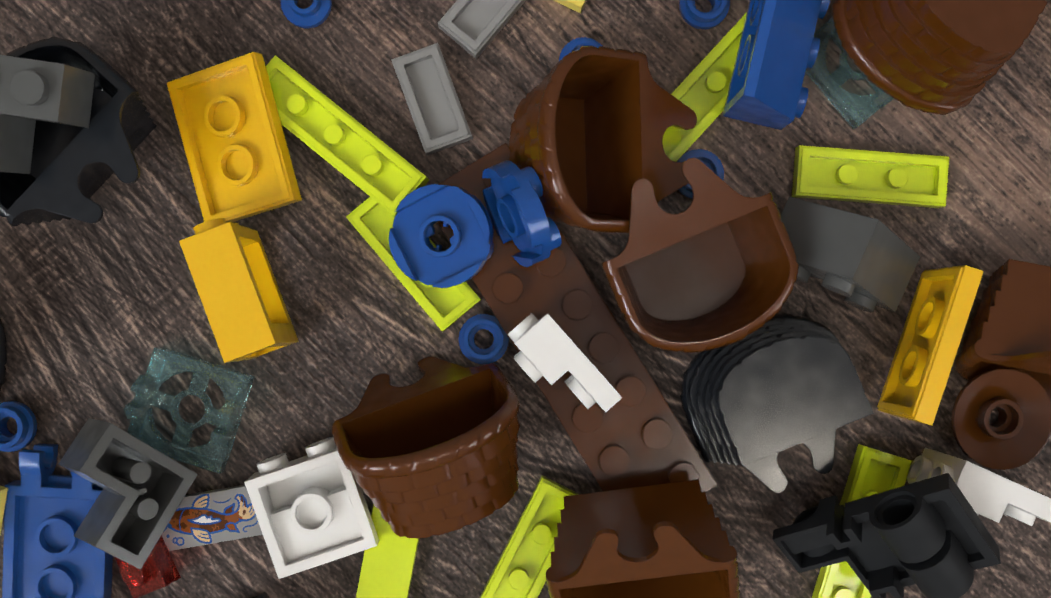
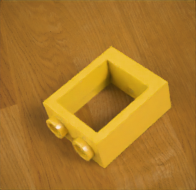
M216 218L193 227L195 235L179 241L224 363L254 359L299 342L258 231L241 226L239 223H226L224 218Z

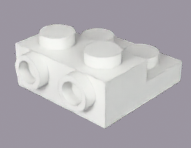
M531 313L507 334L520 349L514 356V360L535 383L544 376L553 385L569 371L572 375L564 382L587 409L597 402L607 412L622 399L621 395L549 314H545L538 320Z
M333 437L306 446L307 456L288 461L286 453H282L258 462L256 465L259 472L254 473L244 482L278 579L378 545L379 538L363 495V488L357 483L353 472L347 469L341 460Z
M925 448L922 455L916 457L910 466L907 476L909 484L949 473L977 515L984 516L998 523L1003 515L1033 526L1036 517L1051 523V498L969 461Z

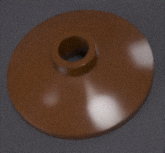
M997 368L980 373L961 389L955 400L951 418L955 440L967 457L982 466L997 470L1020 467L1034 459L1049 440L1051 435L1050 398L1043 386L1024 372L1008 368ZM996 407L999 412L998 419L994 423L989 424V416Z

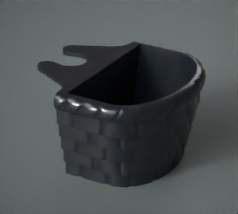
M51 37L29 43L27 46H22L7 53V56L66 64L94 73L95 80L89 128L36 120L30 174L0 172V216L6 217L8 223L14 227L21 223L30 225L32 222L61 221L63 218L68 220L73 218L91 224L99 222L103 217V208L90 198L113 173L117 175L120 181L127 184L135 183L139 179L140 169L133 151L156 128L157 125L153 122L154 119L149 116L150 113L146 110L147 107L143 104L144 101L139 97V92L102 57L81 42Z
M777 314L770 321L765 322L763 327L740 341L698 353L683 374L680 398L683 409L686 412L687 421L694 433V438L704 461L746 467L763 484L776 493L784 491L788 484L787 478L777 463L778 452L803 443L810 451L813 468L821 474L829 473L834 465L836 429L874 414L869 400L866 398L855 366H853L850 356L842 347L838 338L829 328L821 323L813 322L809 318L792 316L791 314Z

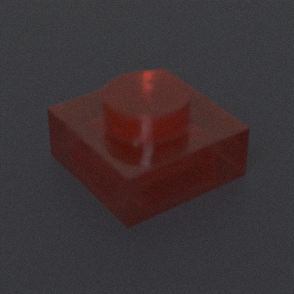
M162 535L141 570L115 557L120 568L121 577L128 586L133 598H138L166 587L181 578Z

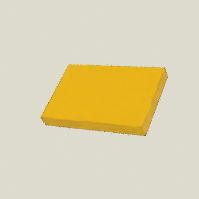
M251 52L167 82L204 222L216 218H224L226 223L235 222L302 201L262 54Z
M967 265L924 270L922 272L877 406L878 411L933 426L984 271Z

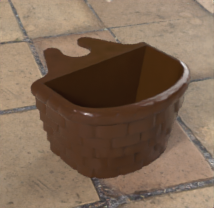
M835 0L832 4V16L843 49L870 82L879 89L884 90L886 94L895 100L900 101L904 106L926 113L946 115L967 106L974 96L984 88L986 82L1023 45L1024 40L1030 35L1038 21L1039 14L1043 12L1048 2L1045 0Z
M581 46L579 50L572 51L564 56L551 69L550 74L546 75L543 81L534 87L531 92H528L526 98H523L514 113V122L511 124L509 141L511 153L509 158L520 170L528 166L535 170L543 187V195L539 199L546 216L550 217L554 222L565 223L572 227L596 232L629 233L631 189L634 182L639 179L649 180L653 184L657 204L666 196L689 184L681 171L682 164L685 161L674 162L670 160L664 152L662 139L664 132L670 126H676L684 130L694 128L697 123V117L692 109L665 91L653 80L645 53L631 52L625 49H617L615 51L613 48L603 46L599 48Z
M697 158L687 159L681 167L682 174L693 191L690 206L681 213H667L658 206L653 184L649 180L639 179L634 182L631 189L628 242L619 255L602 263L619 309L624 313V318L632 332L637 333L641 339L652 347L685 353L702 352L729 345L744 339L747 335L763 327L765 322L770 321L782 309V305L793 291L799 270L793 244L790 241L784 223L781 222V215L777 205L773 202L772 193L754 198L742 196Z
M1008 259L1004 265L992 273V276L989 278L988 287L983 291L982 302L977 308V316L971 321L970 332L964 337L962 351L956 356L954 368L961 377L970 381L978 374L991 369L1008 368L1018 370L1036 379L1046 390L1051 401L1050 266Z
M426 357L418 362L419 370L424 373V376L416 383L404 387L392 386L388 374L376 375L370 380L358 407L347 416L336 420L332 424V435L341 460L346 468L353 472L359 486L371 498L374 506L379 509L382 518L388 522L392 531L399 537L427 538L432 535H441L461 529L493 514L495 510L507 504L514 496V493L518 491L517 471L519 466L516 443L518 442V431L520 428L517 416L519 400L515 389L496 364L490 363L478 367H463L436 357Z
M699 479L564 496L561 523H557L558 537H554L555 551L551 552V567L546 571V582L550 598H739L740 585L739 576L737 575V551L733 546H729L727 532L722 531L719 517L715 518L712 504L708 505L706 492H701Z

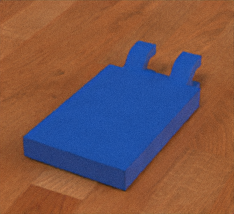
M38 443L34 445L33 450L19 451L21 480H14L5 485L8 488L4 510L2 598H111L113 556L74 537V534L103 488L71 472L72 476L52 475L57 463L58 444Z

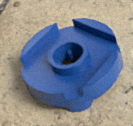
M508 160L486 168L482 173V178H491V186L483 189L484 201L492 224L502 243L513 240L520 252L512 255V257L524 267H530L549 258L551 250L561 246L562 241L558 227L550 217L546 216L539 199L543 195V187L535 170L530 166L520 170L516 164Z
M431 184L412 191L399 203L395 211L398 213L394 218L393 228H390L389 231L390 250L401 271L411 279L419 280L425 285H431L432 287L448 288L467 282L482 270L494 251V230L490 215L482 202L462 187ZM439 221H444L443 227L450 225L454 236L450 238L451 246L445 251H441V244L434 248L429 237L435 234L433 225Z

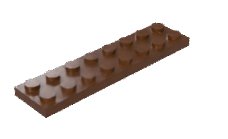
M504 143L442 181L439 185L462 187L470 194L476 196L486 208L483 189L491 186V178H482V173L486 168L506 160L510 161L511 151L507 143ZM439 221L438 224L450 242V238L454 236L450 225L443 227L444 221ZM493 226L494 251L482 270L472 279L505 333L508 334L531 313L538 320L545 314H549L622 397L607 412L597 402L587 409L564 382L572 375L569 371L553 385L544 376L536 382L603 491L697 479L700 482L701 492H707L718 484L559 227L558 230L562 241L561 246L551 250L549 258L530 267H524L512 257V255L520 252L513 240L503 244ZM508 336L516 351L519 352L520 349L514 344L513 340Z

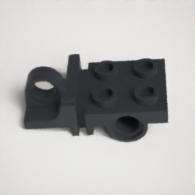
M949 473L845 503V507L839 504L836 495L820 499L818 506L803 511L796 517L792 525L773 530L772 540L798 573L847 561L873 598H886V592H890L894 598H904V587L914 584L919 587L926 598H960L970 589L974 580V570L1001 564L998 544Z

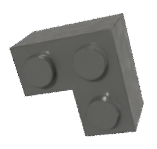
M0 55V172L30 174L36 120L89 128L95 80L94 73L66 64Z
M789 197L781 213V222L786 227L795 250L796 261L799 264L797 281L807 283L809 277L812 276L823 280L821 283L823 287L844 295V302L855 308L873 313L875 307L878 306L896 312L920 256L878 219Z
M88 418L59 462L60 466L103 488L74 534V537L140 570L198 475L112 423Z

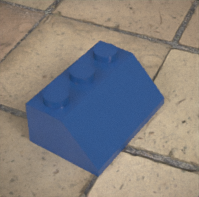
M830 0L749 1L723 117L778 130L785 128L794 121V118L801 117L808 98V88L802 87L806 68L811 69L813 67L820 47V38L814 37L817 20L818 18H824Z

